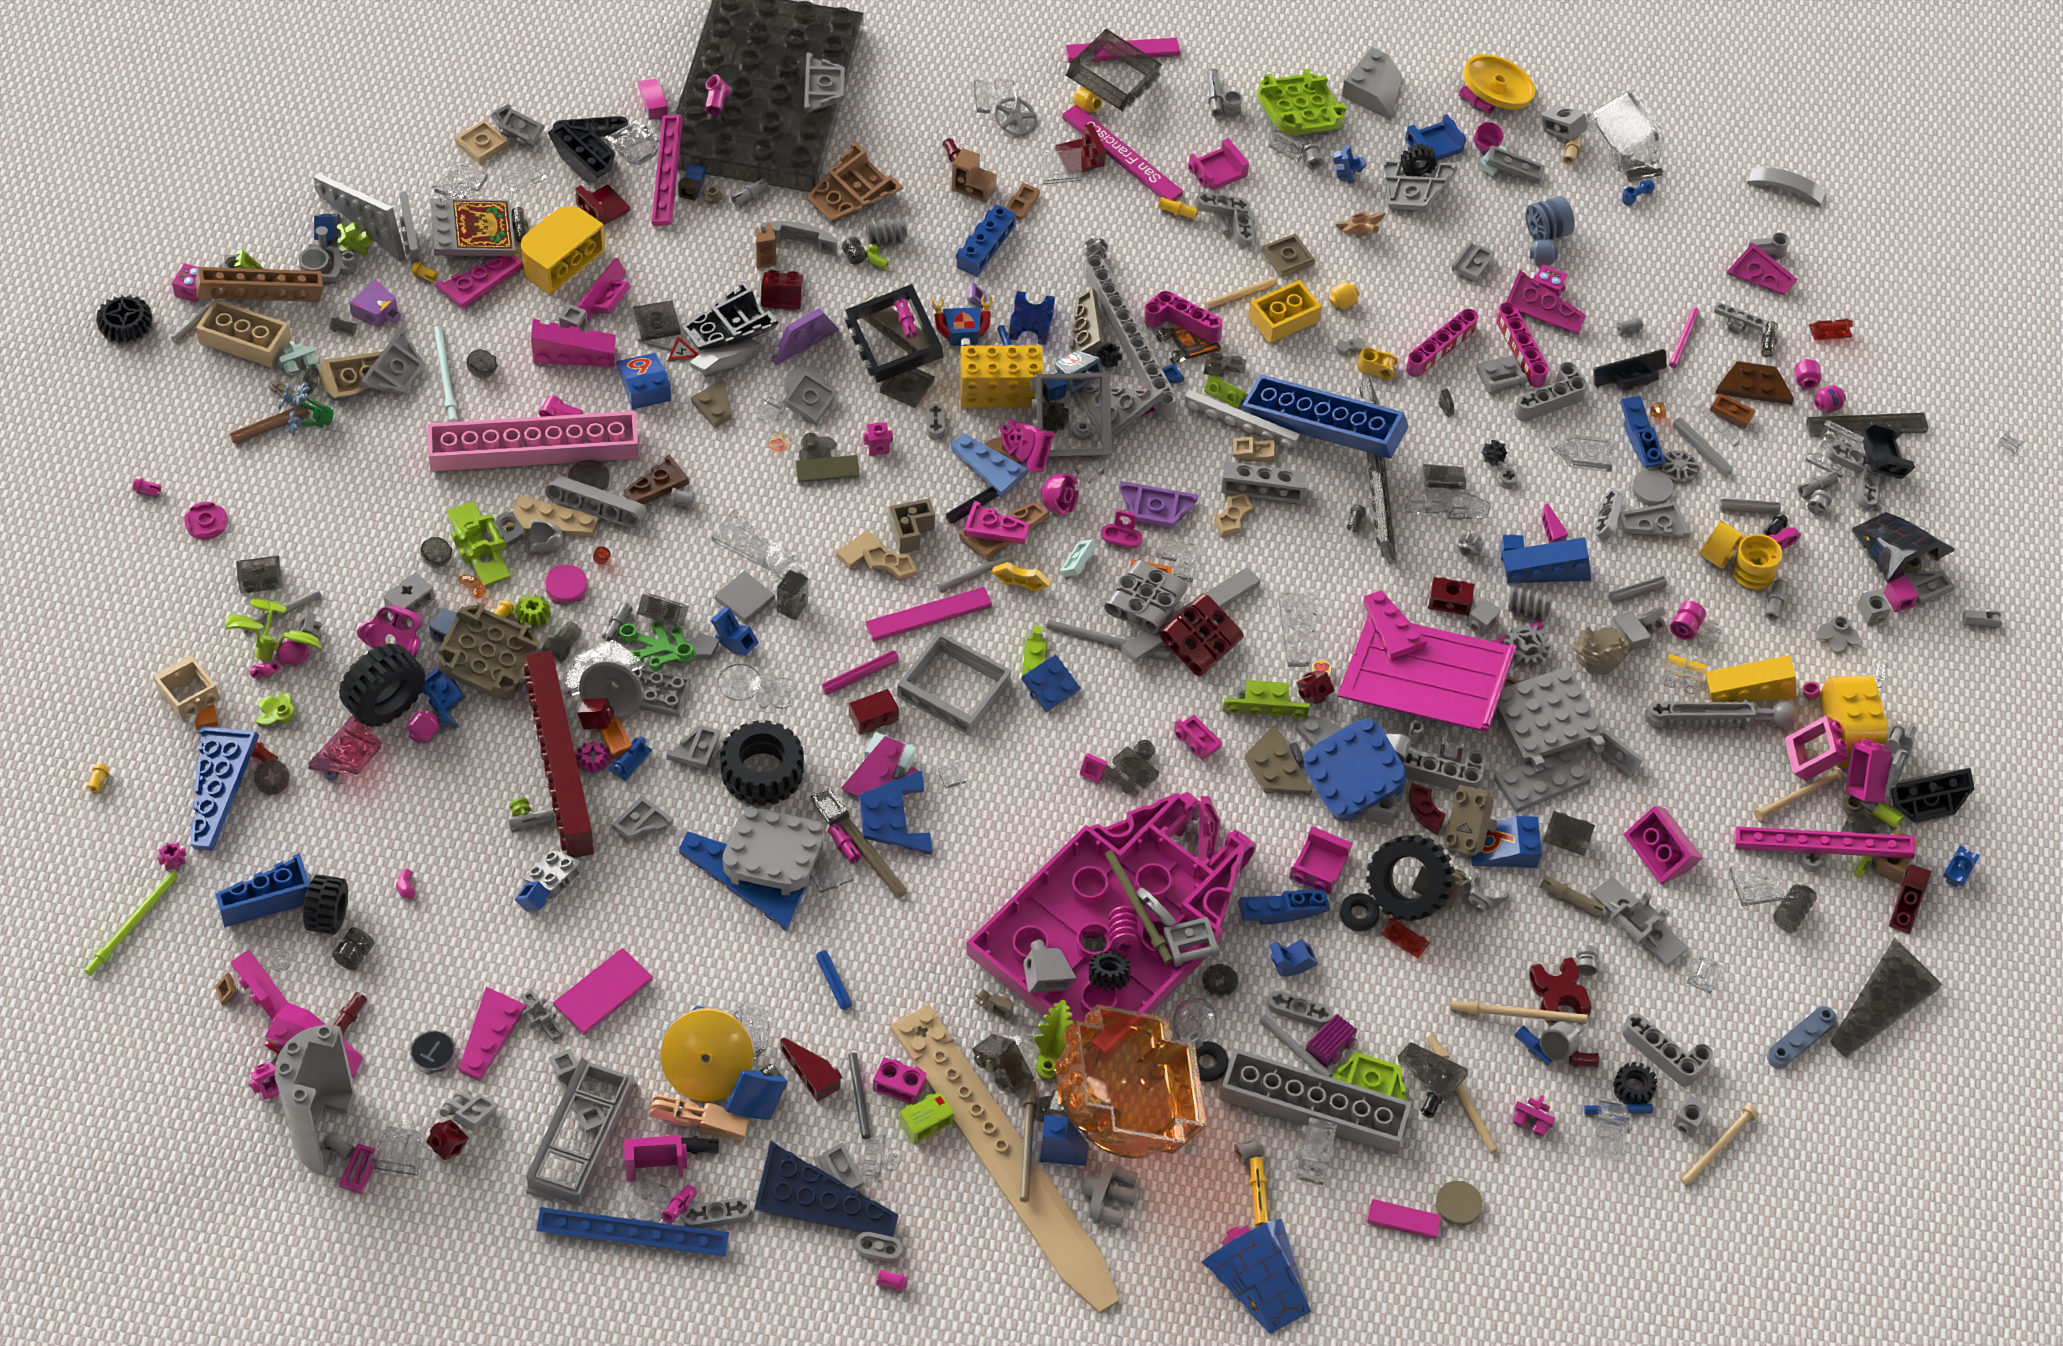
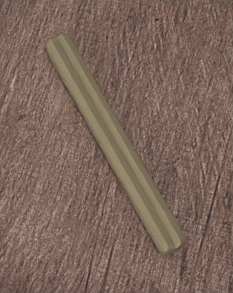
M845 813L837 816L836 823H839L844 832L851 836L853 844L897 898L906 894V887L868 840L863 838V834Z

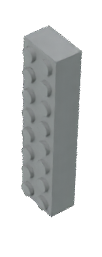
M1234 1048L1219 1100L1396 1155L1412 1104L1402 1099Z

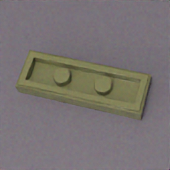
M857 455L797 460L795 462L798 482L860 476Z

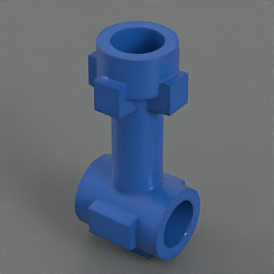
M1643 180L1637 188L1627 187L1623 191L1622 202L1625 205H1632L1637 196L1652 193L1655 189L1654 182L1652 180Z

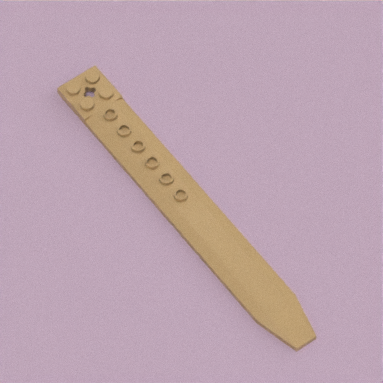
M930 1004L891 1024L890 1030L914 1065L927 1073L926 1082L934 1094L941 1092L954 1111L955 1125L1062 1281L1099 1314L1119 1303V1297L1103 1255L1033 1154L1029 1201H1020L1023 1140L955 1044L953 1037ZM919 1030L926 1031V1037L924 1038L916 1034Z

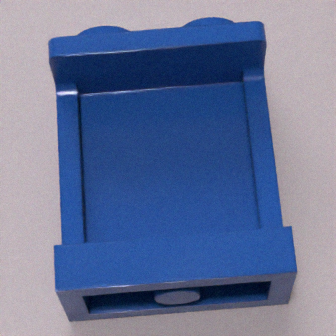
M1445 114L1441 123L1420 130L1415 125L1408 126L1405 141L1411 148H1413L1414 144H1417V146L1423 144V146L1429 145L1434 150L1436 161L1462 153L1466 137L1458 129L1455 121L1448 114Z

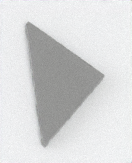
M1085 385L1073 393L1101 436L1100 386ZM1110 386L1112 439L1167 395L1166 392L1163 390L1154 391Z

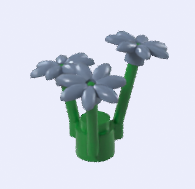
M304 382L302 386L298 385L297 392L292 395L287 394L290 385H287L278 404L279 410L285 401L288 403L292 402V406L296 404L298 407L302 406L313 411V419L316 421H302L299 417H296V409L290 411V419L287 421L290 424L288 432L294 437L295 431H298V427H301V425L323 428L324 424L330 425L334 415V410L331 407L325 406L309 397L307 392L310 387H306L307 382ZM302 401H308V402H310L311 404H313V405H315V406H317V407H314V406L309 405V404H307V403H304V402H302Z

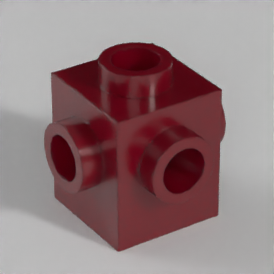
M1315 670L1314 672H1308L1302 676L1303 679L1296 682L1299 689L1298 693L1305 702L1321 703L1325 700L1326 696L1335 691L1328 673Z
M450 1119L433 1125L426 1143L445 1161L460 1155L469 1137Z

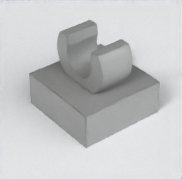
M1663 607L1655 608L1638 618L1643 626L1647 625L1649 632L1654 633L1658 631L1655 623H1657L1659 628L1665 626V621L1661 617L1666 612Z
M308 611L300 620L297 631L306 632L318 638L320 633L315 632L314 629L320 630L323 624L315 621L317 614Z

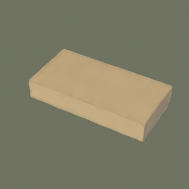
M866 530L838 550L836 557L851 569L865 559L862 553L863 549L880 544L881 542Z

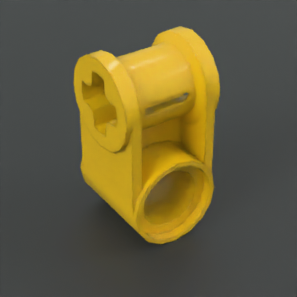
M1365 348L1361 351L1357 368L1364 374L1388 380L1394 377V366L1397 365L1398 358L1392 353Z

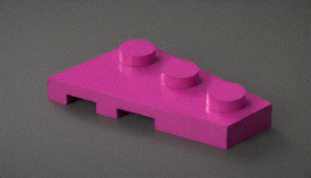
M974 501L964 528V536L1025 545L1030 531V524L1010 515L1003 516L998 514L996 509L991 507L989 509L981 506V503Z

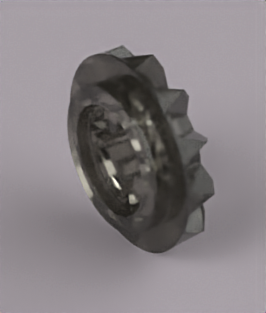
M266 760L259 764L254 772L256 787L261 792L269 795L282 792L290 780L288 768L278 760ZM269 769H271V771L274 774H278L276 777H274V785L272 784V782H270L269 779H263L269 776Z
M1211 965L1204 971L1202 976L1204 990H1208L1210 995H1218L1220 998L1224 995L1230 996L1233 991H1236L1238 976L1227 965ZM1224 976V982L1216 986V980Z

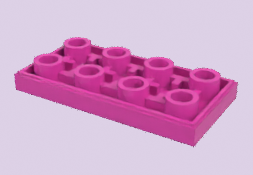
M621 948L555 1000L553 1006L576 1029L585 1035L653 981V976L625 949Z

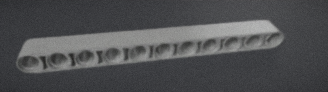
M1097 255L1088 257L1086 262V278L1091 288L1097 292L1098 301L1143 387L1154 391L1163 390L1167 394L1154 405L1155 410L1162 418L1173 417L1175 415L1177 397L1104 259Z

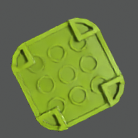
M1303 69L1302 75L1273 78L1270 73L1264 76V79L1259 84L1256 96L1273 124L1281 130L1280 133L1283 136L1289 137L1291 135H1303L1341 128L1347 108L1345 104L1337 102L1326 85L1328 78L1325 75L1320 77L1317 74L1310 73L1311 69Z

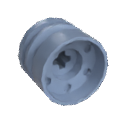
M1556 196L1547 199L1545 202L1540 201L1530 204L1526 208V224L1534 241L1554 240L1555 237L1561 238L1573 233L1575 227L1573 211L1569 202L1563 196Z

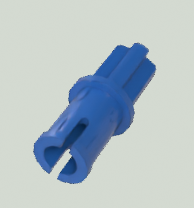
M1523 1025L1514 1036L1529 1049L1528 1052H1534L1547 1065L1552 1063L1553 1060L1547 1057L1541 1048L1540 1038L1538 1039Z

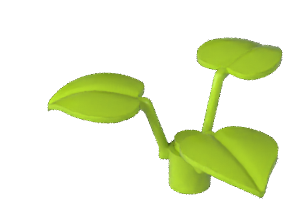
M263 599L250 600L252 607L268 611L265 634L261 639L260 631L263 629V625L255 622L254 619L243 615L231 614L225 621V630L240 628L256 631L255 647L257 648L255 657L263 661L272 660L274 651H278L280 644L285 638L310 645L322 651V645L318 638L306 632L290 630L289 633L284 632L277 643L274 642L275 639L268 636L273 612L279 614L286 612V607L278 602Z

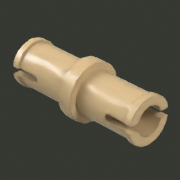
M1582 134L1574 140H1569L1566 144V152L1563 157V162L1566 165H1573L1575 163L1576 155L1579 154L1581 149Z

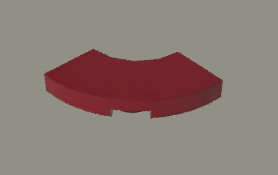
M1411 783L1409 805L1414 817L1424 828L1438 835L1446 814L1438 810L1434 805L1431 797L1432 789Z

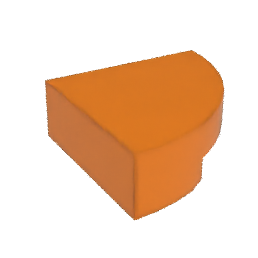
M214 704L198 713L195 721L197 730H200V726H218Z

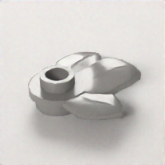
M1844 616L1834 617L1830 623L1822 624L1817 631V638L1828 640L1829 648L1836 653L1842 652L1846 648L1847 643L1858 645L1859 642L1858 633L1850 628V622Z

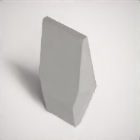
M750 338L738 343L706 349L690 361V367L703 373L704 377H708L713 372L738 366L760 348L761 343Z

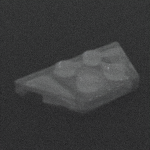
M608 641L573 656L563 693L566 698L579 694L580 678L584 671L595 662L602 660L617 661L628 666L633 671L643 667V664L638 657L616 641Z

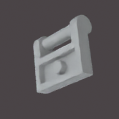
M1514 355L1478 363L1476 366V370L1488 393H1493L1497 389L1519 384L1522 386L1527 384V376L1522 372Z
M1208 917L1164 928V934L1175 967L1181 966L1183 962L1220 955ZM1208 942L1209 947L1180 954L1179 949Z

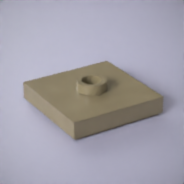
M1296 233L1263 245L1261 249L1280 277L1315 265L1314 257Z

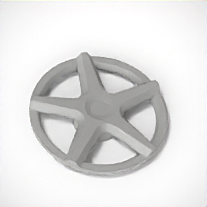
M1020 97L1005 98L995 108L994 115L997 124L1009 134L1025 135L1036 124V113ZM1014 101L1013 109L1002 106L1006 102ZM1020 103L1027 107L1030 113L1021 112ZM998 110L1007 114V119L1002 124L998 119ZM1032 118V124L1026 130L1022 120ZM1010 124L1017 125L1021 132H1012L1006 129V127Z

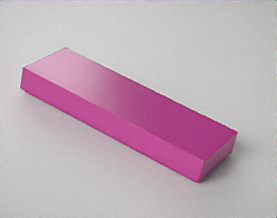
M1372 1199L1367 1223L1436 1239L1441 1215Z

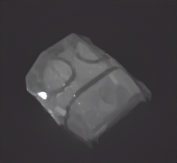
M637 120L632 121L633 123L617 132L604 137L606 143L627 159L628 163L640 165L653 158L659 149L660 143L651 130Z

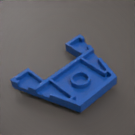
M922 771L907 775L859 795L864 839L888 845L895 844L903 846L904 849H915L923 851L925 854H932L930 832L907 833L902 794L923 793Z

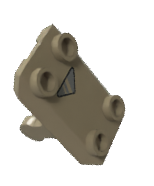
M1459 785L1454 794L1453 807L1445 836V849L1473 856L1483 850L1487 831L1494 833L1497 829V821L1490 819L1494 800L1489 791Z

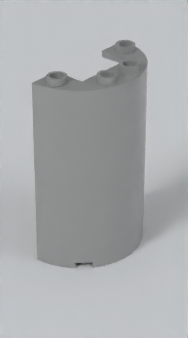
M335 1025L315 1026L298 1033L282 1048L275 1065L276 1083L294 1150L300 1161L307 1168L321 1175H325L332 1156L331 1150L320 1148L316 1134L325 1109H330L348 1114L355 1096L341 1027Z

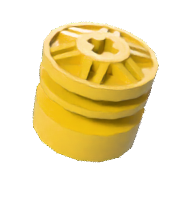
M1752 534L1745 537L1740 542L1732 569L1735 580L1745 588L1762 590L1769 587L1775 580L1782 557L1781 546L1776 540L1766 535Z

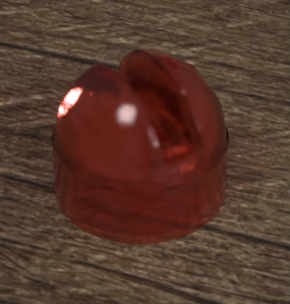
M603 546L597 547L593 553V561L598 565H604L611 557L609 549Z

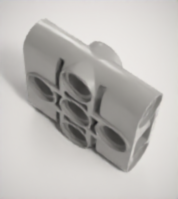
M1135 561L1127 574L1119 579L1118 586L1105 603L1104 609L1109 615L1148 633L1156 634L1165 621L1173 616L1174 608L1187 591L1188 585L1184 580L1143 561Z

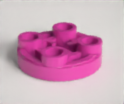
M560 565L550 570L546 575L544 581L545 591L555 604L581 601L584 599L587 590V577L576 566Z

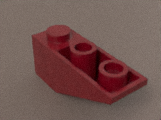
M1913 864L1907 866L1889 922L1890 927L1907 933L1911 932L1932 871Z

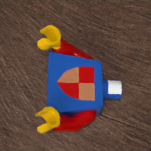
M984 295L981 297L983 310H981V307L943 309V312L941 308L944 305V300L940 297V306H936L933 299L931 307L936 311L934 317L937 331L945 339H948L951 346H960V350L961 346L977 345L979 338L983 337L990 327L991 311H989V307L993 303L992 297H990L989 304L983 302Z

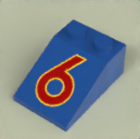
M656 353L616 361L631 409L671 401V385Z
M1514 816L1496 820L1497 829L1494 833L1487 831L1483 850L1475 856L1471 855L1472 866L1537 868L1542 855L1538 817Z

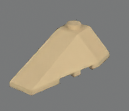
M383 351L324 359L317 369L322 388L334 398L354 396L367 389V387L360 386L359 383Z

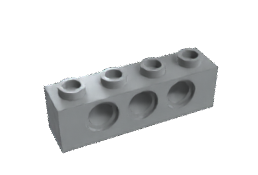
M1225 462L1221 493L1232 495L1247 494L1248 497L1303 504L1307 472Z

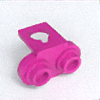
M1116 510L1114 524H1107L1101 530L1102 539L1109 544L1129 549L1140 546L1142 535L1135 529L1137 515L1131 512ZM1126 516L1131 521L1124 524L1120 517Z

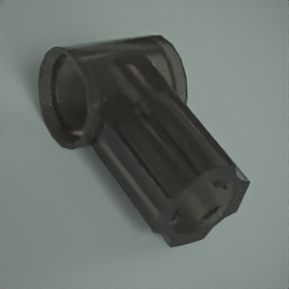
M572 621L566 622L554 637H549L544 642L541 652L552 650L554 660L563 663L570 653V648L582 635V630L576 623Z

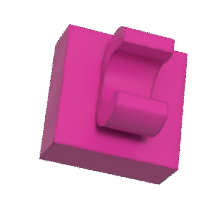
M1088 753L1084 758L1079 774L1099 783L1102 780L1108 762Z

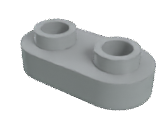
M863 1232L856 1238L855 1248L862 1257L893 1263L902 1256V1243L895 1237ZM868 1244L871 1248L865 1249L863 1246ZM891 1249L894 1253L888 1254L886 1251Z

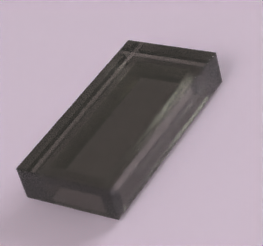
M831 788L810 796L811 802L830 826L850 817L849 811Z

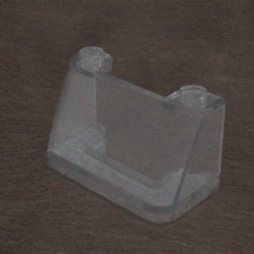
M1635 90L1622 93L1587 115V129L1591 132H1596L1599 129L1611 147L1609 162L1617 173L1659 163L1664 142L1663 132Z

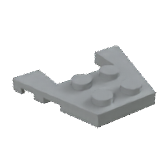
M1384 160L1389 209L1427 211L1458 169L1457 163L1440 162L1436 176L1433 178L1399 176L1402 168L1401 161Z

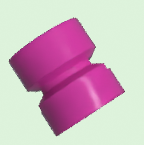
M1694 601L1683 602L1670 624L1671 632L1682 640L1694 639L1699 627L1706 618V610Z

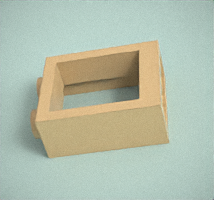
M192 655L153 675L157 690L182 721L221 700L216 685ZM196 677L205 689L178 703L170 693V690Z

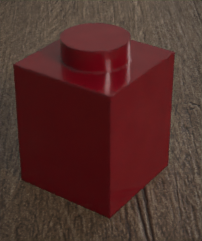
M608 698L583 700L577 711L583 730L608 728L611 720L614 718V709L610 706Z

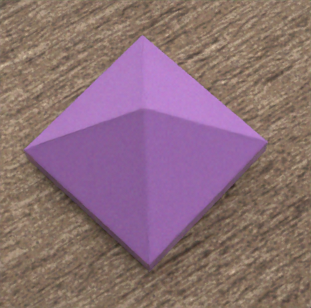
M971 282L967 300L983 308L981 297L984 295L983 302L985 303V292L974 282Z

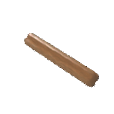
M302 406L293 407L230 433V438L234 444L287 424V421L290 419V411L296 409V417L299 418L307 416L309 411Z

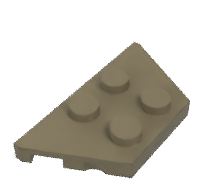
M1276 725L1272 726L1245 754V760L1264 793L1280 792L1282 794H1291L1293 791L1304 792V795H1311L1312 788Z

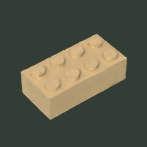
M217 299L213 301L196 327L199 344L270 368L274 367L283 350L287 347L288 342L291 341L288 323Z

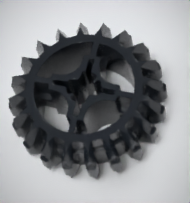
M122 294L119 298L113 296V300L106 299V304H101L100 309L97 310L96 322L98 330L104 338H108L111 342L116 340L118 344L121 341H125L127 344L129 340L135 342L137 337L143 339V334H148L149 328H152L153 316L145 300H140L138 296L133 298L131 294L124 297Z

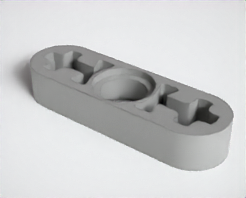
M1611 489L1604 495L1593 532L1602 541L1607 540L1613 535L1624 497L1617 489Z
M1274 991L1269 995L1267 1006L1275 1014L1319 1028H1323L1332 1018V1010L1327 1005L1283 991ZM1277 999L1281 1000V1003L1279 1005L1275 1004ZM1288 1002H1290V1008L1286 1009L1288 1006ZM1302 1005L1306 1011L1304 1013H1297L1293 1007ZM1310 1009L1313 1010L1311 1016H1309ZM1320 1013L1324 1014L1323 1019L1318 1018Z
M745 1198L691 1205L685 1213H682L683 1224L687 1227L708 1228L744 1222L751 1215V1205ZM738 1206H742V1209H744L742 1214H739ZM728 1207H730V1214H731V1216H728V1215H727V1208H728ZM714 1209H720L724 1214L721 1218L715 1219L710 1216V1212ZM703 1211H706L707 1220H704ZM690 1214H695L696 1221L691 1220Z

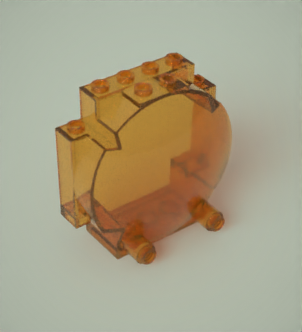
M1097 1004L1086 1014L1085 1022L1075 1021L1064 1031L1066 1047L1061 1053L1060 1058L1054 1062L1059 1105H1063L1076 1128L1084 1132L1086 1138L1094 1145L1113 1155L1132 1159L1148 1157L1156 1152L1174 1154L1207 1127L1195 1043L1171 1039L1169 1018Z

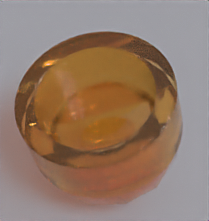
M1663 402L1655 403L1651 406L1650 415L1653 418L1661 419L1666 417V408Z

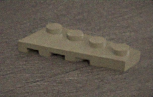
M1090 288L1076 297L1073 316L1076 321L1072 325L1074 335L1069 345L1072 349L1071 353L1080 351L1090 354L1105 345L1097 292Z

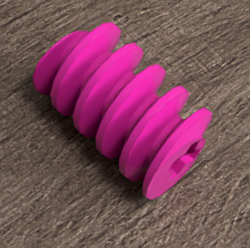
M1117 907L1110 912L1108 917L1110 948L1114 954L1116 952L1120 953V956L1132 957L1139 951L1137 913L1132 907Z

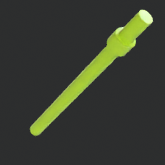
M171 871L108 944L97 951L93 961L84 970L87 975L92 976L101 964H105L111 958L110 954L179 877L177 873Z

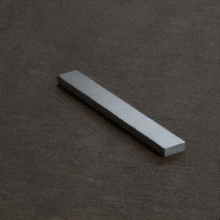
M1246 567L1205 594L1209 595L1222 609L1259 586L1261 579ZM1190 603L1174 612L1173 616L1165 621L1161 629H1163ZM1160 630L1156 634L1143 631L1121 645V651L1136 663L1165 643L1160 638Z

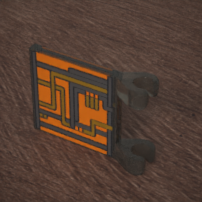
M1181 326L1172 328L1161 327L1157 331L1159 335H1156V338L1159 342L1166 341L1172 337L1179 350H1174L1171 353L1173 358H1170V361L1174 365L1186 359L1221 350L1218 342H1208Z

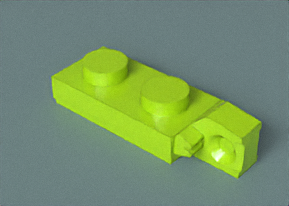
M1033 626L1032 637L1027 636L1022 676L1045 661L1047 642L1046 638H1041L1042 626Z

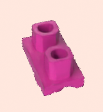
M1542 1095L1538 1101L1531 1097L1529 1098L1527 1104L1535 1108L1517 1101L1514 1107L1513 1123L1524 1127L1528 1117L1536 1120L1537 1122L1532 1132L1544 1137L1550 1127H1553L1556 1118L1540 1111L1541 1109L1548 1113L1551 1108L1543 1103L1545 1097Z

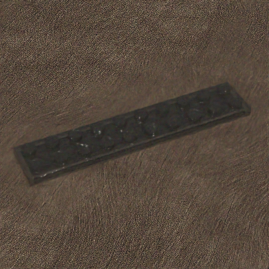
M1370 377L1363 378L1362 387L1359 388L1361 398L1364 399V402L1379 405V400ZM1366 452L1368 463H1371L1368 472L1370 479L1373 480V484H1370L1372 496H1375V500L1372 501L1374 513H1377V517H1374L1375 528L1379 531V534H1376V542L1380 546L1382 557H1386L1388 564H1397L1385 457Z

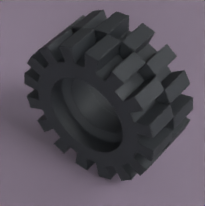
M1414 144L1413 148L1409 146L1407 147L1408 151L1404 150L1400 156L1403 172L1406 176L1421 177L1425 173H1432V170H1435L1437 166L1434 150L1427 144L1425 146L1423 144L1419 146Z
M1103 951L1100 952V955L1095 954L1089 963V981H1091L1092 985L1096 984L1098 989L1103 987L1105 991H1107V988L1115 991L1117 987L1120 990L1122 986L1125 987L1129 983L1131 963L1129 959H1126L1125 955L1120 956L1118 952L1112 954V951H1108V954H1105Z
M1632 1062L1631 1066L1629 1063H1626L1617 1072L1613 1087H1615L1614 1093H1619L1617 1098L1619 1100L1624 1098L1623 1103L1626 1105L1628 1101L1631 1104H1647L1655 1093L1658 1082L1657 1078H1654L1656 1074L1654 1071L1649 1073L1651 1069L1649 1066L1646 1069L1643 1068V1063H1640L1639 1066H1636V1062ZM1631 1078L1637 1079L1643 1083L1644 1088L1642 1090H1634L1627 1085V1080Z

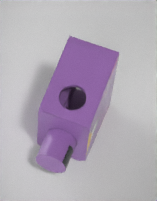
M375 279L349 302L351 316L376 327H381L387 320L395 324L401 317V314L397 312L395 296Z

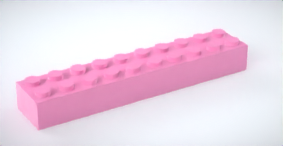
M636 411L427 424L428 457L431 472L639 459Z

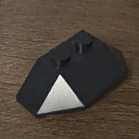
M563 122L548 131V135L561 159L584 181L596 180L612 170L616 155L615 151L592 130L579 126H569L568 123Z
M1964 768L1899 780L1896 787L1890 789L1894 807L1906 815L1912 822L1917 823L1956 814L1975 787L1971 768Z

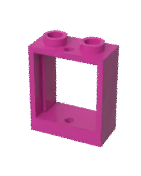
M1826 715L1784 738L1794 775L1807 781L1848 759L1847 744L1843 740V729L1839 721ZM1826 733L1830 750L1809 761L1804 744Z
M1862 739L1861 743L1853 742L1845 793L1863 801L1885 802L1892 751L1885 749V745L1875 743V741L1869 739Z

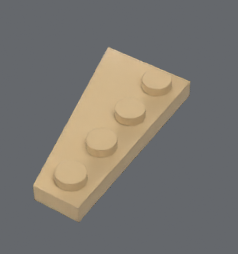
M521 495L513 510L525 533H529L532 521L538 519L557 525L566 536L593 537L600 521L599 517L582 511ZM507 523L506 531L510 532L515 528L514 523Z

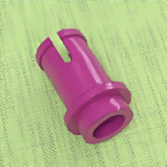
M136 478L133 483V491H136L137 494L144 493L159 497V493H161V484L144 481L143 478Z
M880 1270L877 1276L879 1280L876 1281V1285L893 1288L897 1292H900V1290L905 1291L908 1277H905L903 1273L897 1275Z

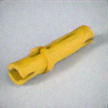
M1260 1157L1249 1160L1251 1172L1249 1185L1252 1187L1254 1224L1256 1228L1269 1222L1266 1194L1268 1179L1265 1177L1264 1159ZM1257 1175H1259L1260 1188L1257 1185ZM1259 1197H1261L1262 1211L1259 1208Z

